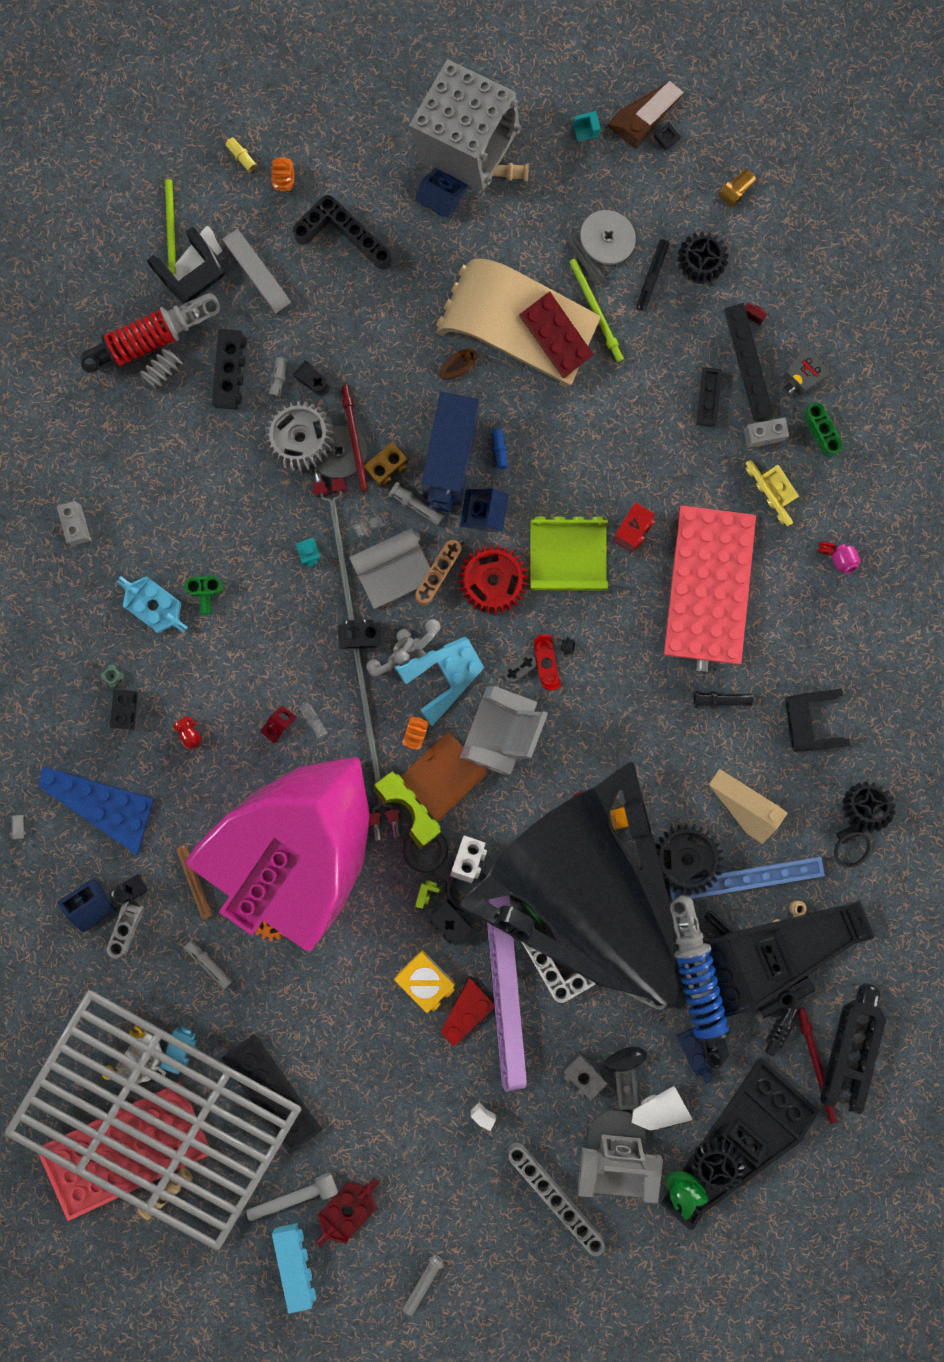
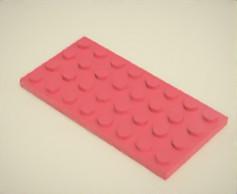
M680 506L664 656L741 665L756 515Z
M181 1081L177 1082V1084L183 1086ZM167 1087L154 1093L196 1116L189 1099ZM146 1098L131 1103L188 1134L193 1125ZM123 1108L119 1109L115 1118L178 1151L183 1142ZM97 1119L87 1125L98 1131L103 1120ZM112 1125L109 1126L105 1133L108 1137L165 1168H168L172 1161L171 1157ZM78 1129L65 1134V1136L87 1148L93 1139ZM199 1129L194 1138L209 1146L203 1130ZM56 1140L42 1145L78 1165L83 1156ZM102 1142L99 1143L95 1150L96 1153L149 1182L162 1178V1175ZM189 1146L184 1154L194 1161L208 1156L192 1146ZM39 1154L67 1221L119 1198ZM91 1159L85 1167L87 1171L128 1193L141 1187ZM179 1163L175 1171L185 1167V1165Z

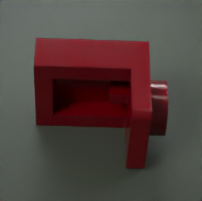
M749 302L745 306L748 319L761 325L767 316L764 309L757 305L754 306Z

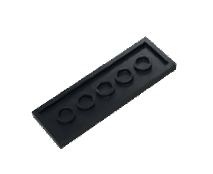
M255 1033L222 1057L228 1067L301 1107L300 1113L282 1142L289 1154L322 1131L321 1126ZM240 1083L254 1104L286 1121L291 1110ZM266 1120L277 1136L281 1127Z

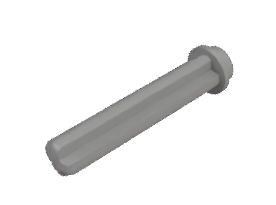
M433 1255V1257L429 1258L428 1266L403 1307L405 1314L410 1316L414 1314L438 1270L442 1269L443 1260L439 1256Z

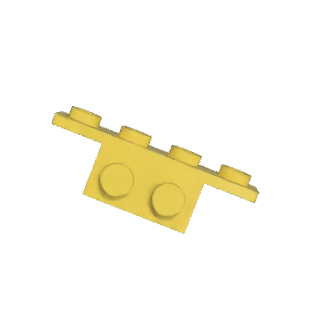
M753 460L747 461L746 470L751 477H755L758 482L756 483L758 489L767 495V502L772 509L775 508L778 512L777 517L783 525L786 524L787 527L793 524L784 506L798 498L799 495L780 466L776 465L762 475Z

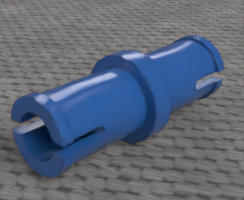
M495 429L491 431L493 441L492 453L495 454L496 469H505L508 467L506 458L507 446L504 445L503 430Z

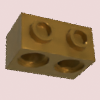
M391 442L364 465V469L379 487L382 485L386 486L393 480L392 476L397 472L400 474L407 468L408 459ZM392 456L400 458L396 464L390 463L389 460ZM383 468L385 473L382 476H377L375 471Z

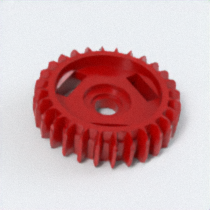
M490 544L489 550H486L483 545L482 552L476 548L475 556L469 553L470 561L464 559L467 566L461 565L460 568L464 570V573H458V576L463 577L458 583L464 584V586L459 588V590L466 591L462 597H469L467 604L473 602V609L479 606L480 613L487 609V615H489L490 610H493L494 614L497 615V611L500 609L503 614L505 607L510 611V604L517 606L516 599H523L519 594H526V590L522 589V587L528 586V583L523 582V580L528 579V575H523L527 568L521 569L524 561H517L520 557L519 555L513 557L514 550L507 553V547L505 546L502 551L499 544L496 549H493L492 544ZM488 556H498L499 560L480 565L479 562L480 559ZM496 575L499 579L498 584L490 585L488 577ZM511 577H518L513 595L507 594ZM475 584L487 599L481 601L470 588Z

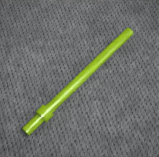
M166 179L167 268L172 274H176V266H174L176 264L173 184L172 180Z
M576 258L572 259L569 263L592 311L601 316L598 324L607 340L606 345L612 351L616 361L621 362L624 358L619 350V343L613 337Z

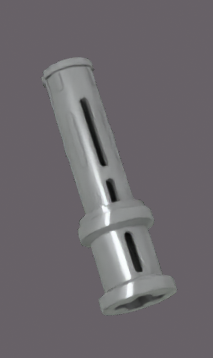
M398 482L393 486L388 495L390 498L394 497L400 501L402 506L412 508L436 526L443 518V515L430 509L428 505L417 499L412 491L408 492Z

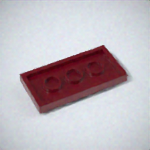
M550 291L519 314V317L562 378L567 377L594 356Z

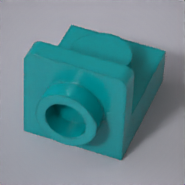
M314 538L296 543L302 565H307V567L317 565L321 557Z

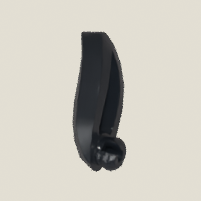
M626 1047L609 1056L604 1061V1065L610 1071L625 1072L641 1065L647 1059V1053L640 1047Z

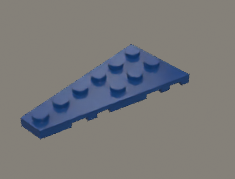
M43 767L37 786L136 855L139 854L155 799Z

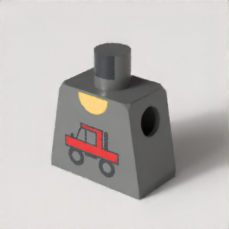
M804 348L783 375L787 383L782 387V390L788 396L795 390L802 395L823 381L830 372Z

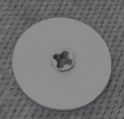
M601 210L591 214L584 221L580 231V242L590 258L601 264L614 265L623 262L630 256L635 247L636 236L633 226L626 217L615 211ZM610 235L611 238L606 240L605 236Z

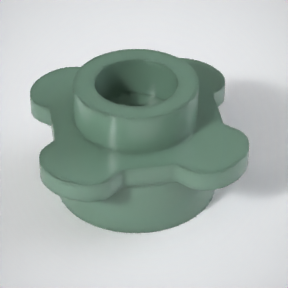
M109 665L108 669L101 674V679L112 688L116 687L117 682L124 678V674L119 672L115 665Z

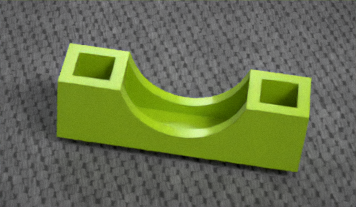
M392 771L377 782L372 790L384 804L398 803L409 810L413 821L409 836L422 849L440 834V825L435 819H431L428 816L426 807L423 804L419 805L415 800L416 796L411 789L407 790L403 785L404 781L401 776L395 775Z

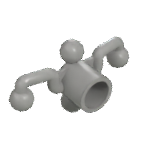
M435 619L427 621L425 629L428 633L422 639H412V635L407 629L399 630L397 633L398 642L393 648V654L389 657L388 663L381 666V663L376 659L369 660L366 668L370 675H381L393 669L396 663L405 665L409 663V660L426 656L427 653L423 648L439 632L441 628L439 621Z

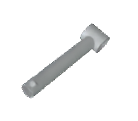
M326 1173L315 1179L316 1184L248 1209L246 1211L248 1220L251 1222L319 1195L322 1200L333 1197L338 1193L332 1174Z

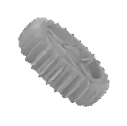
M297 401V406H293L290 402L289 408L283 405V411L277 409L278 415H271L273 421H267L269 427L265 428L267 434L264 435L265 445L272 459L277 461L279 465L283 464L286 469L290 466L293 471L296 466L302 471V466L309 470L310 464L316 467V461L323 463L321 457L328 458L326 451H332L330 445L334 444L332 438L335 437L334 427L326 412H322L320 407L316 408L313 403L309 406L306 401L303 406ZM293 419L289 424H287V425L280 431L281 427H282L287 421ZM318 422L322 429V438L317 439L314 424ZM304 434L305 440L297 442L295 440L296 436ZM285 451L301 453L302 456H290L285 454Z

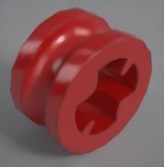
M819 542L820 549L817 552L832 556L836 545L829 542Z

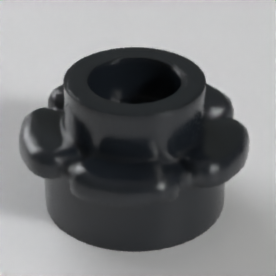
M567 637L561 643V651L566 656L568 654L573 655L575 640Z

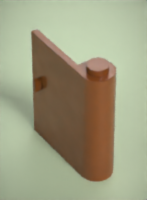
M449 732L401 776L404 781L403 785L413 791L416 799L426 807L428 812L437 821L488 774L486 772L487 768L460 758L463 746Z

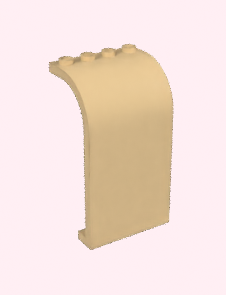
M473 259L466 265L463 264L458 274L461 277L458 282L454 283L451 290L453 295L444 305L445 314L440 316L436 326L438 330L436 333L441 336L448 332L469 335L560 381L559 385L562 387L571 386L579 367L567 377L562 378L519 317V314L550 291L587 345L591 341L601 316L501 263L487 259Z

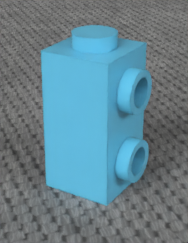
M181 1026L173 1031L172 1035L195 1047L196 1040L194 1037L196 1033L191 1032L192 1029ZM169 1043L165 1054L188 1066L190 1060L187 1058L188 1053ZM161 1063L160 1068L175 1074L180 1073L169 1065Z

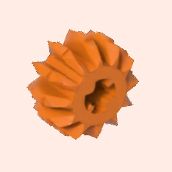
M285 157L275 158L271 166L272 185L275 190L290 191L294 183L293 163L291 159Z
M411 717L402 741L403 745L410 749L419 750L428 728V722L419 717Z

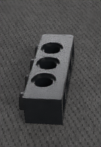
M218 329L212 404L215 408L238 410V404L242 402V393H239L240 386H243L244 380L243 374H241V367L245 366L243 348L246 349L247 338L244 337L241 330ZM230 348H236L234 354H227ZM228 367H234L233 372L226 373V369ZM227 385H233L231 391H224V388Z

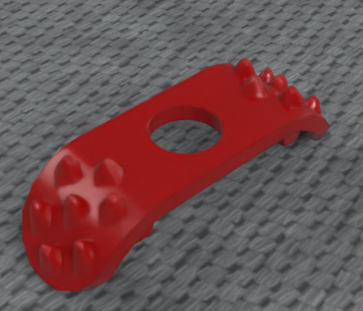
M549 634L539 635L534 639V653L540 683L546 690H557L561 687V681L553 650V639ZM543 658L551 660L552 665L550 668L545 669L542 667L541 661Z

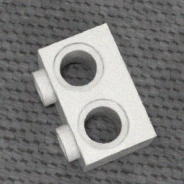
M463 836L450 876L472 883L474 878L478 879L481 868L478 867L480 860L484 861L487 850L484 849L486 843ZM468 848H475L477 854H470ZM467 865L472 871L466 873L462 870V866Z

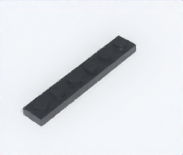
M744 303L725 308L726 320L753 419L757 420L773 415Z

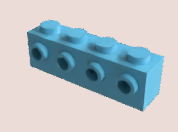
M298 1223L274 1228L272 1238L288 1314L312 1309L313 1302L316 1300L315 1289L311 1288L310 1285L312 1280L311 1270L306 1266L308 1255L306 1248L303 1249L302 1241H304L303 1231L299 1229Z

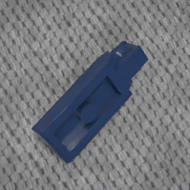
M694 1027L677 1034L676 1037L693 1072H695L696 1076L701 1074L704 1082L707 1084L713 1081L708 1071L712 1068L706 1062L701 1042L694 1040Z

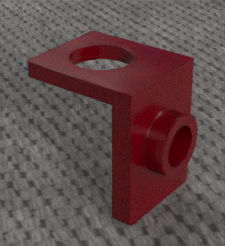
M281 706L269 717L260 732L275 744L284 730L296 719V716L284 706ZM279 714H286L289 720H283Z

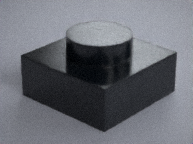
M667 123L654 134V138L665 151L681 138L670 123Z

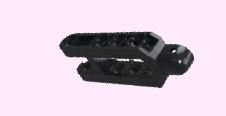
M862 984L857 991L856 999L847 1003L842 1008L820 1095L822 1104L831 1107L835 1106L843 1076L853 1078L848 1110L857 1114H861L865 1108L887 1021L881 1008L878 1007L880 991L872 984ZM863 1013L868 1014L871 1017L868 1029L864 1033L866 1037L863 1049L859 1053L861 1057L858 1069L851 1070L846 1068L858 1017Z

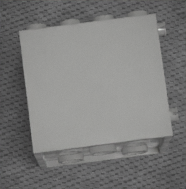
M447 59L409 125L418 159L484 191L486 186L490 185L494 170L502 160L516 133L518 134L521 130L517 109L518 100H516L515 91Z

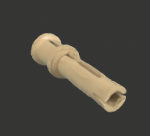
M513 163L497 165L492 176L506 177L509 181L512 179H522L524 182H527L529 164H525V166L513 165Z

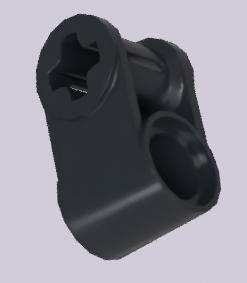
M306 360L293 373V376L299 382L307 386L315 394L322 396L328 392L329 384L325 377ZM317 383L323 384L321 387L316 386Z
M137 874L122 883L121 886L113 889L110 892V899L115 905L119 906L141 896L149 890L140 875Z

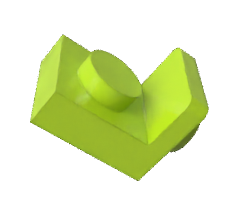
M426 880V883L421 882L415 907L423 909L424 904L428 905L430 893H427V891L439 893L440 887H437V883Z

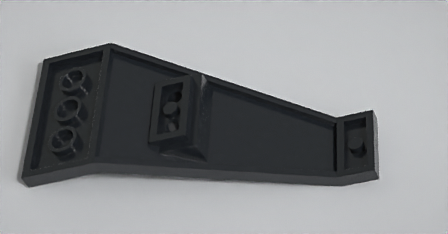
M858 900L841 906L704 940L703 943L710 944L711 951L709 955L713 958L711 965L715 968L714 975L718 980L716 985L720 988L721 1005L725 1009L724 1016L729 1017L757 1009L852 945L874 939L875 935L861 901ZM767 946H771L773 951H769ZM775 964L779 965L780 969H776Z
M762 1058L757 1059L726 1108L702 1141L706 1143V1140L709 1138L714 1142V1138L717 1137L718 1141L722 1142L725 1138L727 1144L732 1141L733 1147H739V1153H743L746 1163L744 1167L745 1174L742 1176L741 1183L737 1182L735 1188L730 1185L729 1191L724 1187L721 1192L718 1188L712 1191L709 1185L705 1187V1194L709 1200L703 1205L696 1206L695 1211L687 1220L681 1215L682 1208L680 1204H678V1210L674 1208L670 1199V1190L660 1204L685 1227L693 1230L706 1211L798 1145L803 1140L819 1110ZM691 1157L682 1171L694 1176L691 1167ZM727 1158V1161L730 1163V1166L734 1168V1164L732 1163V1161L729 1158ZM702 1161L704 1167L710 1171V1168Z

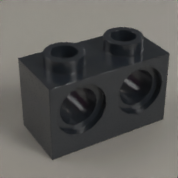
M371 619L362 620V623H355V620L343 621V624L338 626L339 649L377 648L381 646L380 622L373 623ZM366 629L371 631V638H368L365 635ZM347 630L353 632V639L348 638Z
M113 690L110 728L135 729L138 692Z

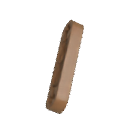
M450 540L444 545L415 594V600L419 605L426 606L432 601L461 552V545L458 541ZM455 546L456 550L452 552L450 558L447 557L450 550L448 547L452 548ZM446 561L448 568L445 570L440 569L438 562ZM435 576L438 578L439 583L431 585L428 582V578ZM426 588L430 589L427 598L421 600L420 594H424Z

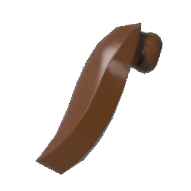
M464 349L453 354L442 366L440 378L443 380L454 379L468 372L477 360L476 351Z

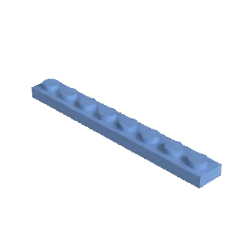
M819 856L725 872L721 876L715 875L718 879L716 883L710 881L713 885L712 888L706 885V892L699 889L698 895L692 890L690 897L693 899L825 876L822 858ZM706 876L690 878L692 884H695ZM673 886L669 887L671 901L673 902L680 896V889L673 893Z

